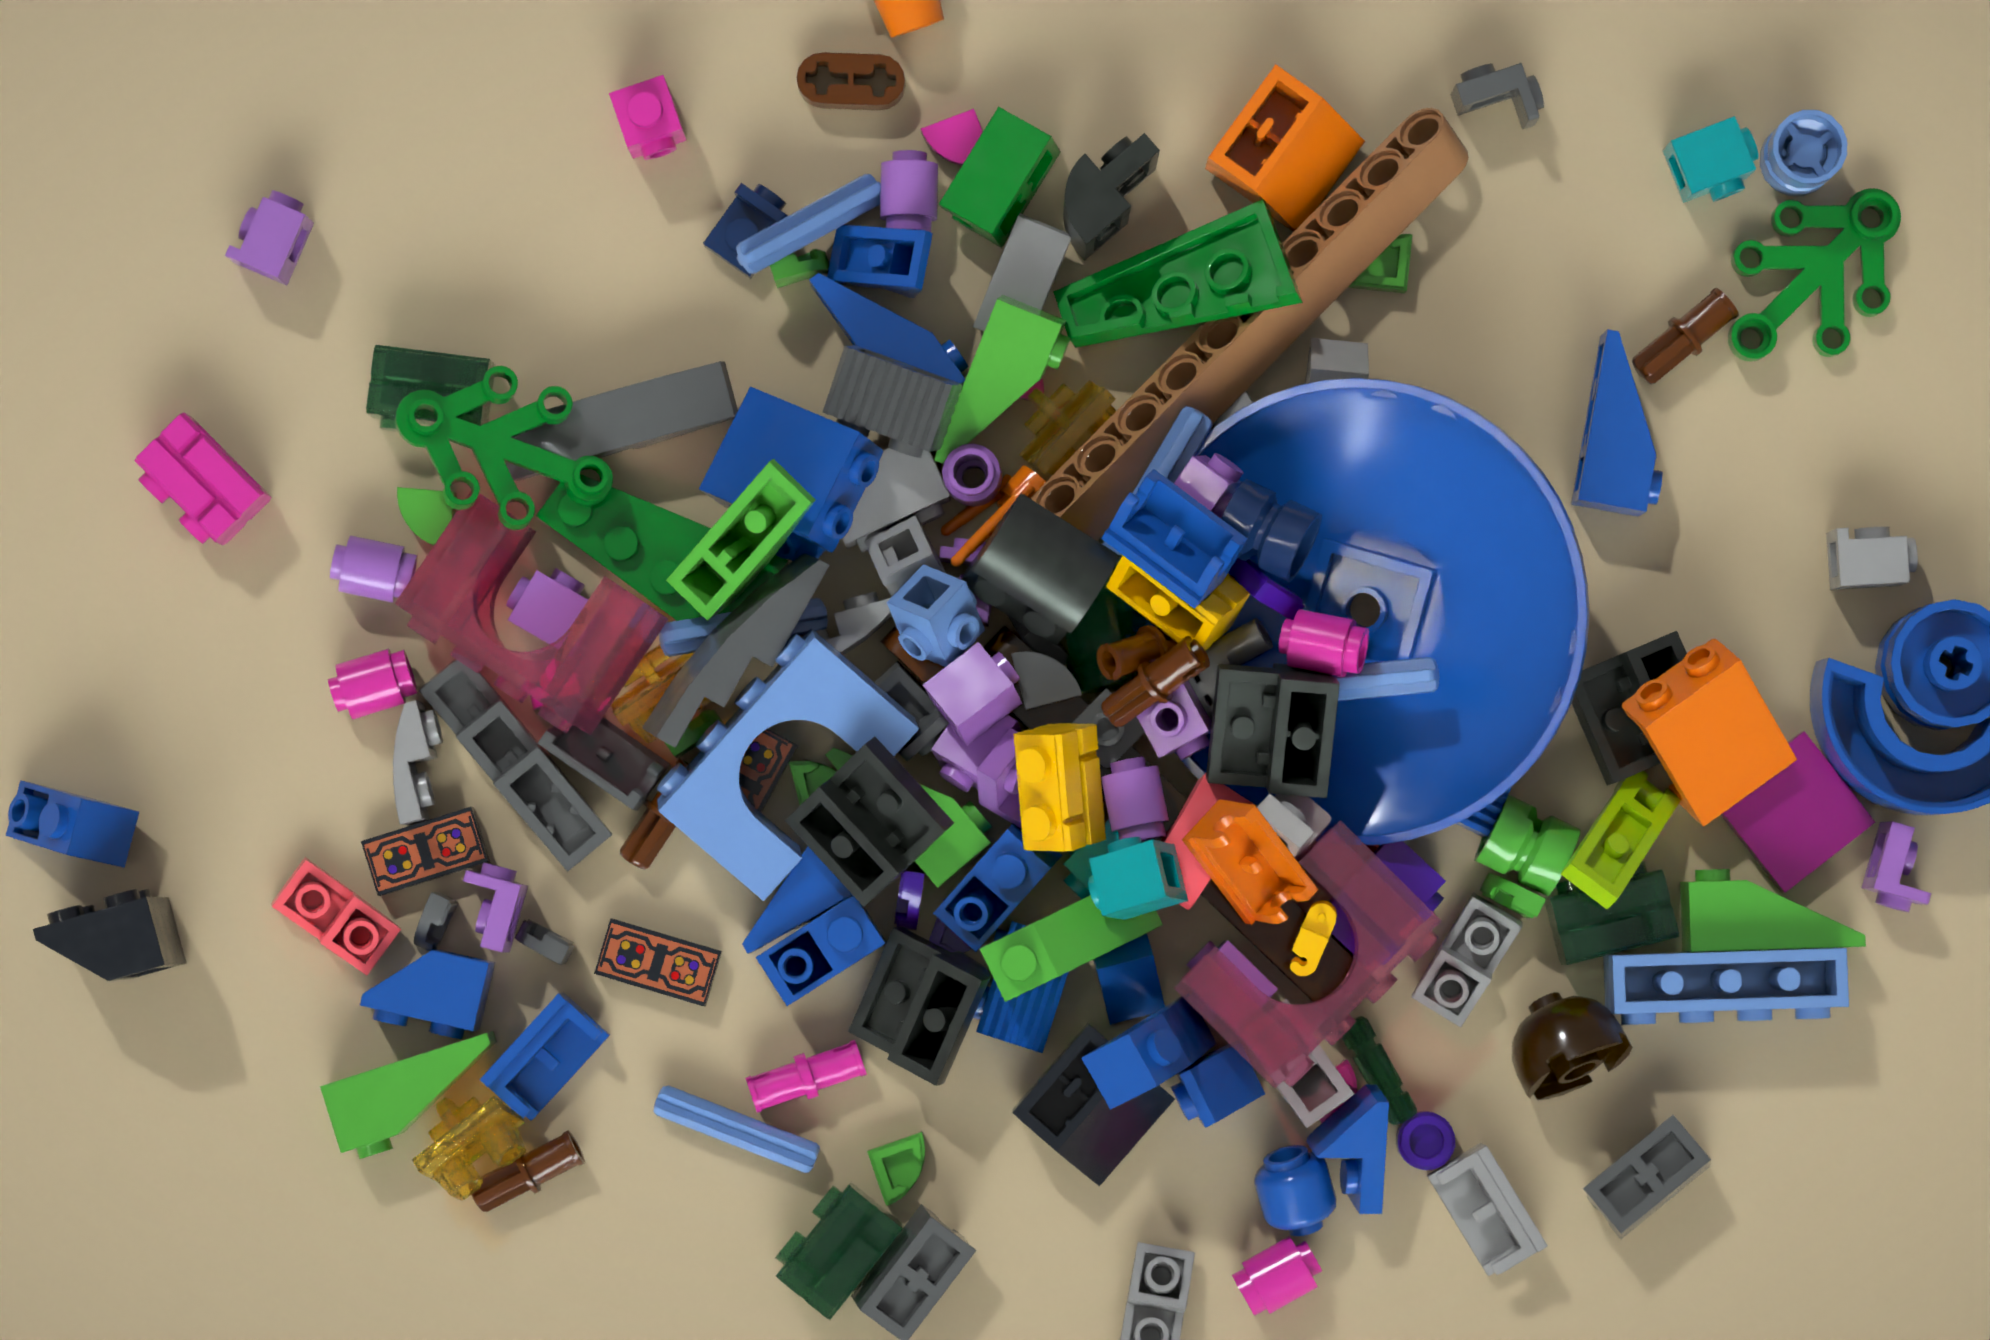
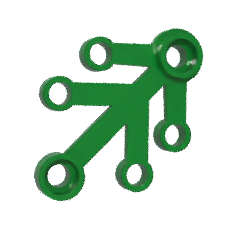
M1868 188L1854 194L1846 205L1804 206L1796 200H1786L1779 204L1772 212L1771 225L1781 236H1795L1804 228L1843 230L1827 246H1764L1758 241L1747 240L1734 249L1731 255V265L1736 273L1744 277L1755 276L1762 270L1802 271L1760 314H1746L1731 326L1728 333V345L1732 353L1739 359L1749 362L1758 361L1767 356L1777 343L1776 329L1819 286L1820 326L1813 334V346L1820 355L1825 357H1834L1845 351L1850 343V332L1844 325V261L1860 246L1862 285L1853 294V306L1859 314L1866 317H1874L1883 312L1888 307L1891 298L1884 279V243L1896 234L1901 222V211L1896 200L1883 190ZM1783 209H1792L1798 214L1799 224L1797 227L1788 228L1782 224L1780 214ZM1864 209H1873L1879 214L1880 223L1878 227L1869 228L1863 224L1861 213ZM1752 249L1758 254L1759 264L1756 268H1747L1741 263L1740 253L1742 250ZM1865 289H1874L1879 293L1881 303L1878 308H1869L1863 303L1862 294ZM1752 329L1759 334L1760 344L1758 348L1748 349L1742 344L1741 333L1743 330ZM1833 329L1839 333L1841 343L1838 348L1831 349L1824 345L1822 341L1824 330Z
M492 367L485 373L482 381L446 397L431 390H417L405 396L396 411V428L400 436L407 443L415 447L426 448L444 485V500L454 509L465 510L470 508L477 500L480 486L474 475L461 470L450 442L472 450L498 502L499 520L505 527L512 530L523 529L531 522L535 513V505L529 495L519 492L505 462L563 482L570 499L583 506H593L602 502L612 487V471L608 464L598 457L583 456L574 461L514 439V437L545 423L556 425L568 418L573 401L569 392L562 387H547L541 392L537 401L481 426L458 417L488 402L498 405L509 402L517 390L518 379L516 374L508 367ZM493 377H503L508 381L510 390L506 393L498 394L490 388L489 380ZM549 397L559 398L564 404V411L559 414L548 412L544 406V400ZM420 409H428L434 413L436 422L431 426H422L416 421L414 414ZM585 469L596 471L600 476V484L594 487L586 486L580 479V472ZM456 482H464L471 488L472 495L467 499H458L453 496L450 487ZM511 502L523 504L526 508L527 516L520 520L511 518L506 512V505Z

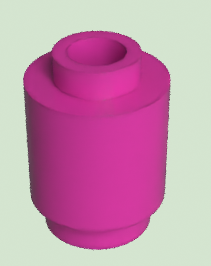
M1299 609L1294 620L1285 619L1279 638V653L1287 654V664L1289 667L1345 677L1347 672L1360 674L1367 655L1369 629L1356 626L1354 619Z
M388 648L336 664L337 677L328 679L330 692L337 711L340 712L348 709L353 720L405 704V697L418 694L414 674L405 650L391 653Z
M1290 1236L1242 1262L1244 1268L1232 1274V1277L1255 1316L1266 1309L1271 1314L1316 1289L1318 1286L1313 1276L1322 1272V1269L1306 1241L1295 1246Z

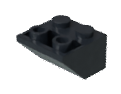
M133 889L105 897L103 899L106 908L95 911L94 905L84 907L77 905L48 913L49 924L33 929L36 941L107 981L134 979L187 964L169 897H151L149 889L141 891Z
M1087 1023L1012 1109V1113L1057 1153L1100 1187L1175 1098L1159 1085L1110 1110L1082 1060L1083 1056L1109 1040Z

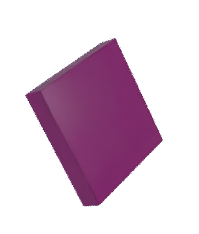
M1805 731L1800 732L1788 741L1797 758L1795 762L1721 814L1781 893H1786L1876 823Z

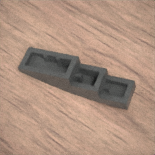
M719 361L573 401L571 412L564 422L556 425L545 423L514 437V439L574 461L583 456L603 458L628 449H641L734 419L738 408L725 361ZM563 404L547 409V411L559 414L564 411L565 407ZM505 462L514 481H521L540 475Z
M805 553L756 588L709 634L681 668L642 728L676 748L704 697L725 707L752 657L773 667L776 662L775 659L784 648L830 565Z
M464 652L419 688V692L456 734L459 742L492 779L495 787L567 872L612 836L610 830L543 747L537 744L538 741Z

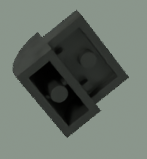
M1145 133L1134 142L1127 136L1117 142L1101 158L1104 164L1100 167V170L1084 154L1070 172L1065 189L1064 226L1066 232L1071 236L1070 242L1084 261L1128 224L1131 205L1124 197L1156 170L1160 150Z
M1021 493L999 521L990 539L969 565L961 580L966 581L968 588L981 601L996 607L1023 624L1033 634L1042 636L1057 646L1066 633H1072L1084 617L1110 576L1120 555Z
M1677 631L1582 670L1581 678L1571 704L1607 786L1661 763L1640 727L1625 713L1622 703L1633 696L1644 683L1658 678L1684 659L1687 653Z
M1274 663L1273 668L1218 664L1206 771L1207 782L1265 787L1269 794L1327 798L1340 686L1339 681L1329 674L1293 668L1287 664Z
M875 736L864 744L830 779L817 788L785 820L863 907L893 882L954 824L953 820Z
M895 927L892 929L848 1032L888 1053L887 1060L935 1086L945 1083L991 975L985 967L960 951L949 952L904 927Z

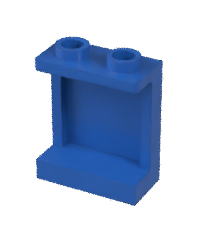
M750 386L699 490L722 506L729 508L768 462L775 459L816 499L792 533L802 536L821 549L832 553L836 549L839 540L848 533L853 522V512L865 488L874 481L878 473L879 460L883 450L859 431Z

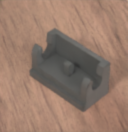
M574 700L573 703L568 702L561 710L562 715L552 729L546 730L537 744L632 810L638 811L666 772L670 763L580 700Z
M1672 1115L1586 1185L1583 1190L1586 1192L1591 1204L1607 1219L1612 1230L1620 1239H1623L1706 1171L1711 1165V1159L1676 1117Z
M921 1204L851 1297L859 1310L898 1339L909 1340L977 1250L958 1231L950 1229L932 1211Z

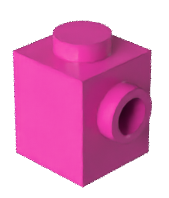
M664 75L609 93L626 146L633 159L643 156L644 160L656 159L674 152L677 149L676 144L687 141Z

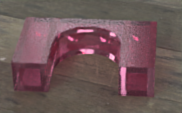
M470 491L466 499L472 495V491ZM479 493L476 502L470 508L457 510L395 604L412 615L407 623V626L434 644H436L440 636L455 644L456 646L450 655L478 674L484 665L499 674L494 682L496 687L520 703H523L528 695L542 703L543 706L538 712L540 717L566 734L571 726L575 725L591 735L669 619L604 576L573 624L557 641L535 651L518 652L508 650L502 643L496 630L494 621L495 600L500 586L536 534V531L528 525L520 530H512L505 527L498 517L499 506ZM507 512V514L511 518L519 520L518 518Z
M1341 820L1337 821L1298 860V863L1307 875L1342 909L1352 928L1354 936L1353 961L1346 977L1334 991L1319 1000L1305 1004H1287L1276 1001L1259 990L1216 946H1213L1172 987L1274 1089L1282 1081L1290 1088L1296 1084L1315 1064L1308 1055L1324 1039L1331 1046L1334 1045L1355 1024L1356 1020L1350 1013L1365 998L1374 1004L1395 984L1398 979L1391 971L1406 956L1413 962H1416L1439 939L1432 930L1441 920Z

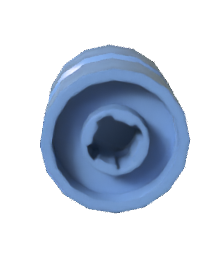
M1801 110L1789 115L1765 139L1760 150V169L1765 181L1775 191L1787 196H1805L1817 191L1843 166L1847 156V138L1844 130L1831 115L1819 110Z

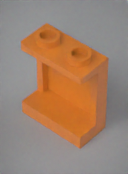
M1711 639L1704 645L1690 650L1682 661L1658 678L1644 683L1633 696L1622 703L1625 713L1640 727L1673 782L1669 789L1681 800L1679 804L1703 827L1797 760L1742 661L1717 639Z

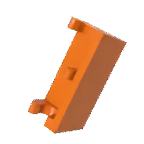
M1219 799L1182 839L1245 924L1252 925L1255 921L1270 924L1285 922L1288 920V916L1280 908L1283 903L1291 899H1295L1296 902L1309 901L1319 890L1256 805Z

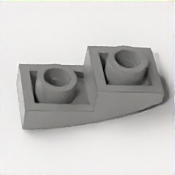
M1019 214L973 327L985 331L996 300L1001 295L1043 310L1070 244L1071 236L1069 233Z
M871 592L843 601L845 610L834 613L840 636L829 638L827 629L816 632L844 655L866 641L892 616L887 605L890 598L879 601L877 593Z
M417 700L404 704L394 745L393 785L399 823L402 825L429 820L427 807L435 805L434 794L427 772L418 773L416 764L438 758L434 745L443 743L442 732L435 710L426 712L424 703Z
M1473 892L1412 994V998L1457 1026L1462 1027L1492 980L1493 972L1523 927V922Z
M1137 1243L1120 1340H1180L1195 1252Z

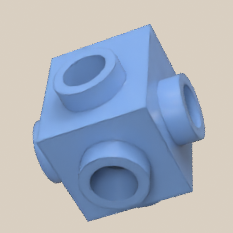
M924 564L887 602L900 634L898 640L901 646L909 655L917 660L923 661L927 659L946 667L971 647L976 639L985 631L976 608L977 600L968 588L966 581Z

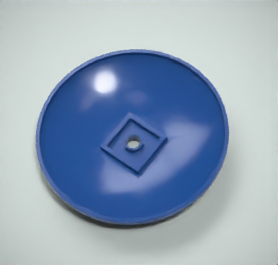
M1349 378L1323 380L1294 386L1268 395L1240 409L1216 425L1207 434L1195 456L1206 455L1211 459L1215 453L1220 454L1243 471V475L1239 479L1243 482L1248 479L1276 492V500L1279 505L1282 506L1288 501L1293 500L1322 514L1321 525L1313 547L1295 578L1291 582H1287L1273 574L1264 572L1275 582L1285 588L1289 587L1295 592L1305 605L1302 610L1353 619L1350 609L1353 599L1360 593L1372 595L1380 606L1378 620L1371 626H1362L1356 622V626L1369 629V644L1365 663L1431 657L1435 659L1439 669V686L1434 692L1338 701L1327 798L1310 797L1331 817L1329 825L1316 841L1352 846L1382 845L1411 840L1438 832L1467 819L1497 800L1515 785L1536 763L1559 730L1579 684L1588 643L1589 595L1582 552L1574 527L1560 497L1543 471L1518 443L1500 427L1477 411L1448 396L1419 386L1391 380ZM1257 556L1250 558L1258 564ZM1250 594L1233 625L1225 634L1254 618H1258L1266 628L1272 640L1273 648L1242 666L1273 668L1274 663L1287 664V654L1279 653V638L1283 623L1288 618L1255 599ZM1127 604L1128 637L1136 635L1140 627L1146 625L1155 626ZM1209 746L1182 760L1190 772L1198 779L1207 771ZM1224 784L1252 802L1256 807L1269 795L1265 787Z

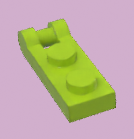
M1645 771L1619 781L1614 789V793L1561 872L1563 877L1605 909H1608L1620 897L1681 801L1668 788L1662 792L1646 780L1649 774Z

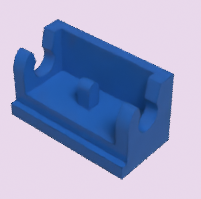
M1153 469L1146 475L1137 493L1134 495L1130 492L1124 499L1101 539L1195 609L1224 581L1248 538Z
M564 992L558 993L479 1080L522 1118L526 1116L532 1121L606 1041L610 1034Z

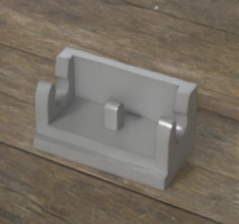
M1479 1143L1427 1175L1488 1276L1493 1273L1499 1275L1536 1252L1548 1247L1486 1145Z

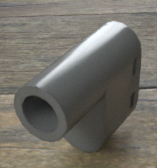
M1258 618L1250 620L1220 637L1216 642H1213L1205 651L1208 655L1210 666L1188 680L1211 720L1218 664L1242 666L1273 648L1272 640Z

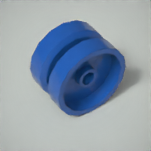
M1953 599L1913 609L1891 625L1879 643L1875 671L1876 675L1884 677L1881 694L1894 713L1914 726L1938 731L1980 723L1990 716L1989 610L1980 604ZM1941 656L1947 657L1952 664V670L1947 677L1945 676L1947 667L1939 662Z

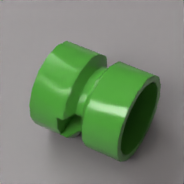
M1508 794L1489 836L1482 837L1474 861L1501 874H1506L1513 869L1517 871L1519 883L1549 896L1562 876L1561 872L1574 852L1581 829L1554 816L1540 820L1537 818L1536 807Z

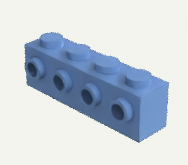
M1847 948L1603 955L1605 1007L1612 1014H1621V1025L1656 1024V1013L1679 1012V1023L1714 1022V1011L1737 1010V1021L1773 1020L1772 1009L1794 1008L1795 1019L1831 1018L1830 1007H1849Z

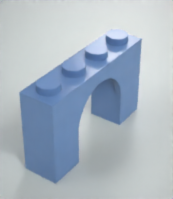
M812 628L803 638L795 633L787 640L781 653L775 659L778 666L764 681L758 677L752 679L737 696L734 703L740 708L725 725L719 720L715 721L696 743V747L700 750L698 755L686 768L680 763L675 765L657 787V790L662 793L657 799L658 811L763 901L802 859L800 846L758 811L742 791L739 783L740 766L743 756L752 741L764 730L778 723L791 720H806L831 729L856 751L875 736L895 756L919 730L916 719Z

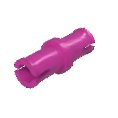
M852 1040L848 1044L806 1058L804 1053L793 1056L795 1061L793 1063L753 1077L748 1076L745 1079L756 1111L759 1113L763 1109L806 1095L808 1100L818 1097V1090L867 1074L855 1040Z

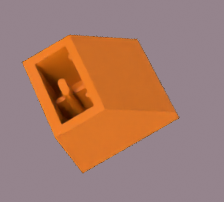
M1275 64L1211 152L1205 169L1252 203L1263 199L1272 217L1294 232L1319 207L1361 149L1365 140L1323 97Z

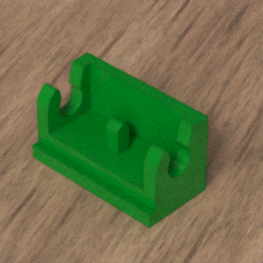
M998 106L939 205L942 209L953 215L952 219L1002 248L1011 234L1018 215L1024 213L1061 151L1052 136Z

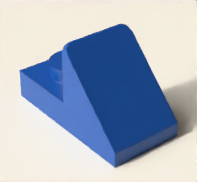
M842 225L836 229L827 278L844 286L886 289L909 298H915L923 288L933 233L925 230Z
M1365 1084L1318 1126L1306 1140L1317 1158H1349L1341 1161L1340 1187L1342 1193L1348 1195L1359 1214H1382L1389 1101L1377 1084Z

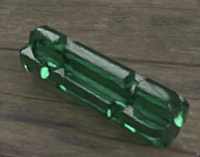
M1360 1016L1344 1024L1339 1029V1034L1349 1051L1354 1050L1356 1056L1353 1059L1366 1083L1377 1084L1389 1101L1388 1122L1392 1125H1399L1412 1118L1417 1113V1107L1409 1092L1402 1091L1400 1086L1403 1085V1082L1382 1044H1376L1373 1038L1377 1035L1368 1019Z

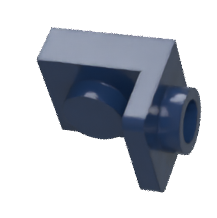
M740 183L734 192L736 198L703 242V245L742 274L752 279L754 274L748 273L743 266H740L736 258L738 255L737 245L788 215L782 211L786 202L774 192L761 184H758L754 190H751L743 183Z

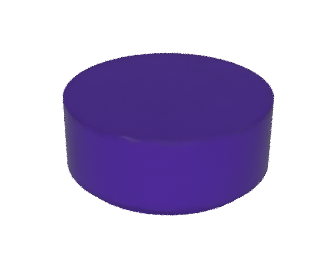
M1420 1111L1409 1115L1402 1121L1396 1133V1147L1400 1156L1409 1165L1421 1170H1433L1444 1165L1452 1156L1455 1148V1134L1449 1122L1442 1116L1429 1111Z

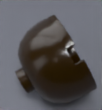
M1554 992L1537 999L1529 1006L1528 1009L1531 1015L1520 1023L1512 1041V1062L1526 1095L1531 1098L1534 1094L1537 1100H1546L1562 1096L1593 1082L1587 1074L1594 1071L1602 1063H1604L1607 1071L1610 1072L1629 1056L1633 1047L1621 1024L1611 1011L1600 1002L1583 996L1562 998L1560 993Z

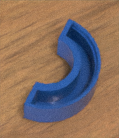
M1831 658L1816 661L1810 685V713L1814 733L1825 758L1850 788L1872 803L1886 809L1912 815L1959 813L1990 803V718L1977 723L1968 739L1951 752L1941 755L1922 753L1900 741L1887 724L1881 704L1884 677Z

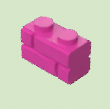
M185 412L179 414L134 460L145 471L138 479L139 482L161 503H164L171 497L185 511L178 519L179 522L202 544L209 538L222 546L227 544L272 498L193 417Z

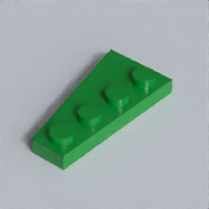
M1263 199L1053 291L1061 317L1066 320L1064 326L1067 336L1071 338L1070 341L1075 348L1303 303L1272 215Z
M580 474V479L586 486L594 487L600 484L599 481ZM560 482L536 514L540 520L676 621L703 617L666 580L711 528L611 487L608 495L602 502L593 506L579 505L570 499L566 493L564 483ZM774 555L768 565L737 600L718 614L732 612L756 588L786 567L789 560Z

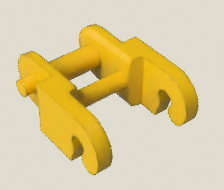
M1316 901L1307 912L1292 949L1298 956L1307 959L1303 961L1297 956L1292 958L1290 969L1296 975L1308 976L1318 966L1337 918L1336 908L1329 901Z

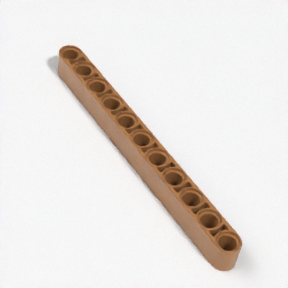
M1424 108L1412 113L1282 243L1303 303L1204 322L1030 499L1098 541L1109 528L1124 499L1130 492L1133 493L1182 408L1189 406L1199 410L1208 416L1213 424L1463 171L1469 158L1468 150L1444 115L1435 108Z

